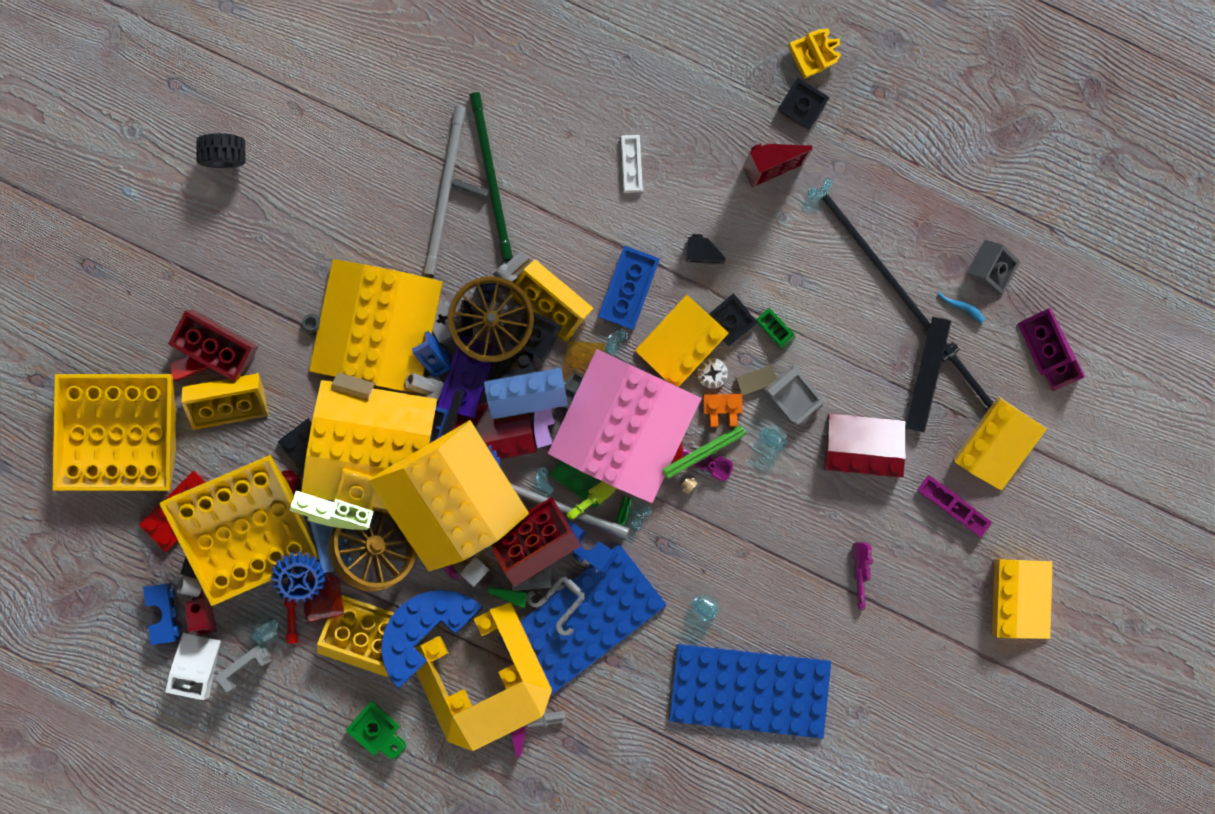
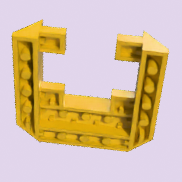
M510 602L490 609V611L474 618L481 636L499 629L514 662L513 665L498 672L506 690L476 705H472L465 689L451 696L448 695L433 661L449 654L441 636L415 648L427 660V663L416 673L447 742L471 751H475L543 717L552 692V688Z

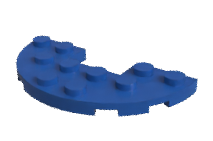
M446 590L425 592L401 605L390 618L382 640L383 662L393 684L399 689L427 663V660L414 647L442 622L456 635L482 610L483 606L464 594Z

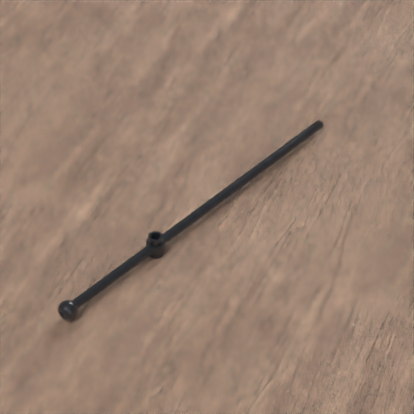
M827 193L823 194L822 199L926 331L929 332L930 322L831 197ZM954 342L946 344L942 361L950 360L989 409L993 401L956 356L959 347Z

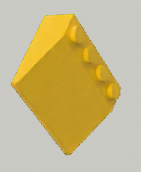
M686 295L635 351L668 383L680 387L729 333L693 299Z
M998 396L955 455L954 461L971 474L1002 491L1047 428Z
M994 559L992 636L999 638L1050 639L1053 561Z
M338 594L317 643V654L389 677L382 657V640L386 626L394 612Z

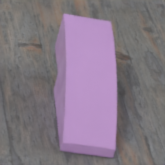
M551 409L534 412V432L538 449L552 445L548 426L554 425L555 422Z

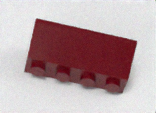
M194 310L184 311L168 343L169 346L234 382L237 381L248 367L259 347Z

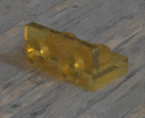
M567 341L566 364H570V368H581V365L589 366L596 349L605 352L606 343Z

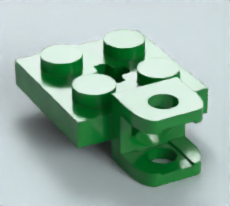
M373 700L369 702L345 730L373 756L381 750L389 758L395 759L406 748L405 741L395 733L401 725ZM370 723H371V724H375V723H376V724L378 725V726H377V729H378L377 733H376L375 731L372 732V733L369 732V730H370L369 724H370ZM393 745L397 746V750L393 749Z

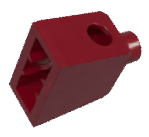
M202 589L198 597L191 596L192 601L185 603L188 632L197 636L217 632L213 608L209 600L204 598Z

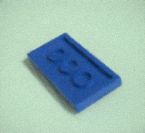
M624 245L598 318L634 331L660 258Z

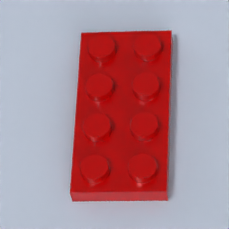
M193 470L164 500L206 483V481ZM160 504L139 524L165 552H168L178 542Z

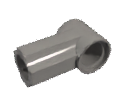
M521 251L507 264L501 265L493 275L514 283L523 270L532 262Z
M412 372L405 380V388L419 392L425 397L437 399V401L445 383L438 380L425 378Z
M180 573L173 578L172 583L175 585L177 593L194 597L200 595L202 586L198 579L181 575Z

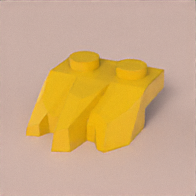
M829 28L818 29L808 33L805 37L792 41L787 45L803 79L822 72L837 63L841 54L833 50L840 45V38L829 39L827 37L830 33Z

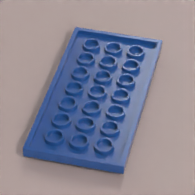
M620 544L612 549L618 555L605 573L600 570L596 573L588 568L572 580L581 589V592L584 593L585 599L562 625L564 631H567L569 628L574 629L571 635H561L556 628L560 618L579 598V595H575L567 586L563 587L541 607L536 608L520 621L552 688L551 695L667 605ZM500 636L498 640L509 653L502 636Z
M678 644L669 721L824 739L831 661Z

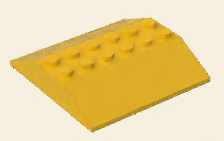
M333 259L309 371L334 377L338 373L374 382L376 386L420 395L419 392L405 388V380L411 372L424 376L425 367L414 356L412 348L425 342V332L433 333L443 281L386 268Z
M55 374L53 491H171L176 456V405L172 374Z
M321 380L308 442L302 493L334 501L343 468L375 476L430 444L437 399L373 389L368 400L332 390V382ZM377 495L373 507L386 509Z
M471 420L368 479L369 484L429 572L464 561L494 544L529 514Z
M271 454L159 503L211 606L271 581V574L274 573L272 568L277 566L276 562L278 560L283 561L282 557L284 555L289 558L291 552L294 556H297V553L300 551L302 556L308 552L309 559L313 556L316 557V560L320 559L304 516L290 511L294 495Z

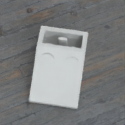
M183 633L169 673L165 692L200 700L209 698L221 640Z

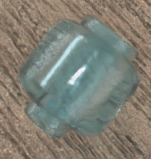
M776 425L765 426L759 432V444L770 453L781 452L788 443L786 440L787 434Z
M703 593L700 597L695 596L690 605L693 607L692 614L704 622L713 621L720 610V607H718L719 602L706 593Z
M263 617L251 627L252 633L250 635L259 646L262 644L268 646L280 636L278 630L280 625L274 618L269 620Z

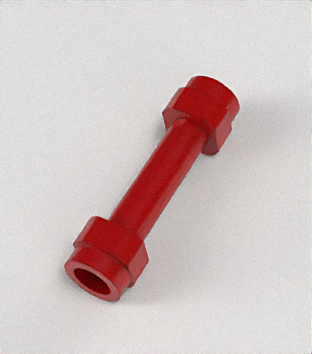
M285 597L284 607H287L288 633L285 634L286 644L298 643V633H296L295 606L297 604L294 602V599L288 603L287 597Z

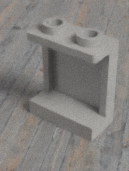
M792 365L764 389L794 425L804 424L809 419L808 416L813 411L815 413L824 406L822 403L826 401L802 375L797 365Z
M259 645L251 649L215 676V678L227 693L241 684L234 674L254 659H257L261 666L268 664L272 661L270 658L271 653L265 646Z

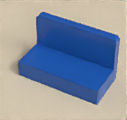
M429 331L425 332V342L412 348V353L435 378L451 369L450 354Z

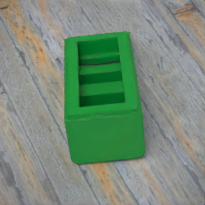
M770 308L756 319L759 326L781 350L796 338L795 334ZM768 317H773L768 323H763ZM775 322L778 323L771 330L768 329ZM782 327L783 330L775 336L774 333ZM787 333L788 335L780 341L779 339Z
M495 587L488 588L487 593L517 606L526 607V591H513L511 589Z

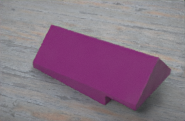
M1051 308L1018 323L1040 375L1045 374L1052 391L1085 378Z

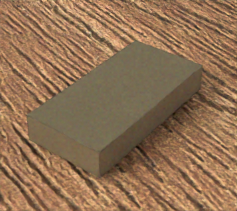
M772 365L736 377L742 396L766 388L777 379Z
M342 373L336 375L331 385L332 390L368 400L375 388L374 382Z

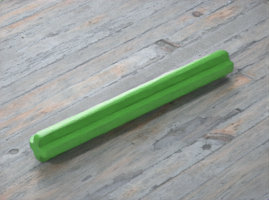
M738 426L663 468L662 472L665 478L673 477L745 436L744 428Z

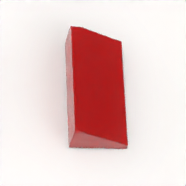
M189 356L170 364L172 376L176 382L210 369Z

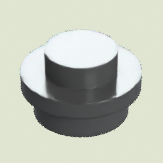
M308 314L303 318L302 327L306 332L315 333L319 330L320 318L317 315Z

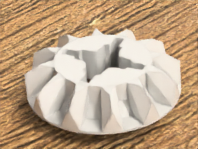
M709 358L699 365L697 376L703 386L715 389L722 386L727 380L728 369L719 359ZM710 365H712L714 371H721L715 375V381L712 379V376L704 375L710 372Z

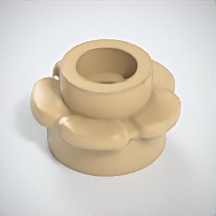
M694 477L691 480L687 478L682 483V493L685 492L689 495L698 484Z

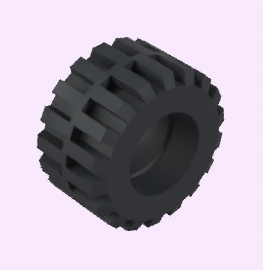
M225 133L199 136L196 139V162L210 168H235L242 166L246 163L245 139L237 135Z

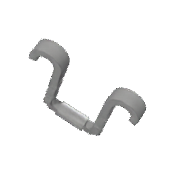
M560 577L538 603H535L533 597L536 595L535 591H531L528 594L527 600L532 607H541L554 594L556 589L565 582V585L575 595H579V598L556 625L559 634L568 636L574 632V629L569 628L567 631H564L562 625L585 598L584 593L581 592V589L571 579L568 580L567 577Z

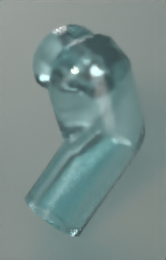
M825 178L821 188L816 190L815 187H812L808 190L807 195L812 200H818L828 195L834 181L831 178Z
M624 329L611 333L605 351L615 353L616 345L627 340L629 333Z
M545 467L539 468L535 473V484L549 496L555 488L548 483V470Z
M649 505L632 513L630 527L633 531H640L642 529L643 517L652 514Z

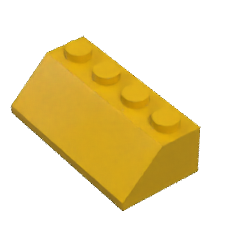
M536 260L523 270L515 282L527 295L533 312L563 326L558 336L565 342L570 339L593 310L591 305ZM514 293L512 298L524 306L519 296Z
M259 373L240 376L236 382L231 379H223L185 386L182 389V405L192 430L268 416L264 387Z

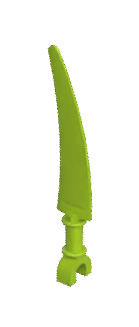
M603 481L588 490L591 495H588V498L579 505L576 504V507L566 516L570 521L574 520L579 514H583L584 510L591 504H595V501L600 505L617 488Z

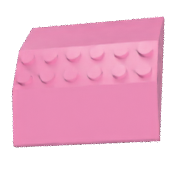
M596 349L548 454L609 485L653 503L665 477L662 470L671 464L702 398Z

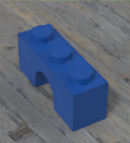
M567 520L581 544L579 548L573 551V557L580 562L585 560L590 563L588 567L594 572L598 573L600 570L605 573L618 554L599 541L594 548L585 550L582 546V540L587 532L570 520Z
M171 583L143 587L145 605L157 606L162 611L161 621L158 624L148 626L150 644L178 641L180 627L176 624L178 610L174 606L173 598H175V588L172 587Z

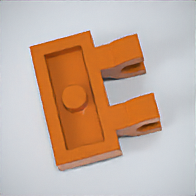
M742 394L703 395L704 415H710V428H718V414H729V428L738 426L737 414L743 413Z

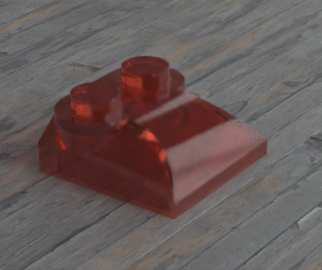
M325 576V581L322 582L323 588L319 589V594H313L312 600L307 597L306 602H303L306 623L345 615L339 577Z

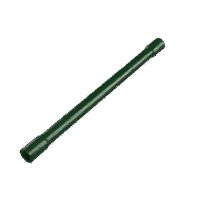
M474 92L469 94L474 113L499 238L502 261H508L513 258L508 239L483 114L480 92Z

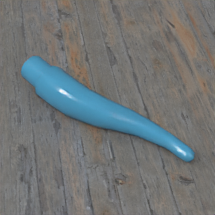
M941 292L938 293V296L951 306L965 310L979 324L985 320L981 312L973 305L949 299Z

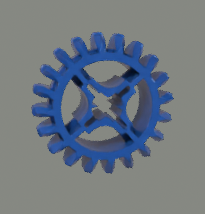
M300 551L297 553V556H294L291 552L289 558L284 555L282 557L283 561L278 560L276 562L277 566L272 568L274 572L271 574V579L273 580L272 587H275L276 594L280 593L281 599L287 597L288 603L292 599H294L296 604L298 599H302L305 603L307 597L312 600L313 594L318 595L319 589L323 588L322 582L325 581L324 569L321 568L320 561L316 562L315 556L309 559L308 552L304 556H302ZM309 571L314 574L312 582L307 577ZM284 573L287 574V577L289 578L287 584H285L282 580V576Z

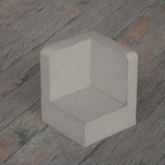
M475 557L460 575L475 587L488 573L490 568Z

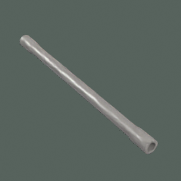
M455 106L451 136L429 253L424 269V274L435 276L438 251L461 129L466 113V108Z
M511 484L517 495L522 499L538 505L549 499ZM555 501L564 515H567L574 509ZM585 512L575 518L623 539H626L629 531L627 527L611 523Z

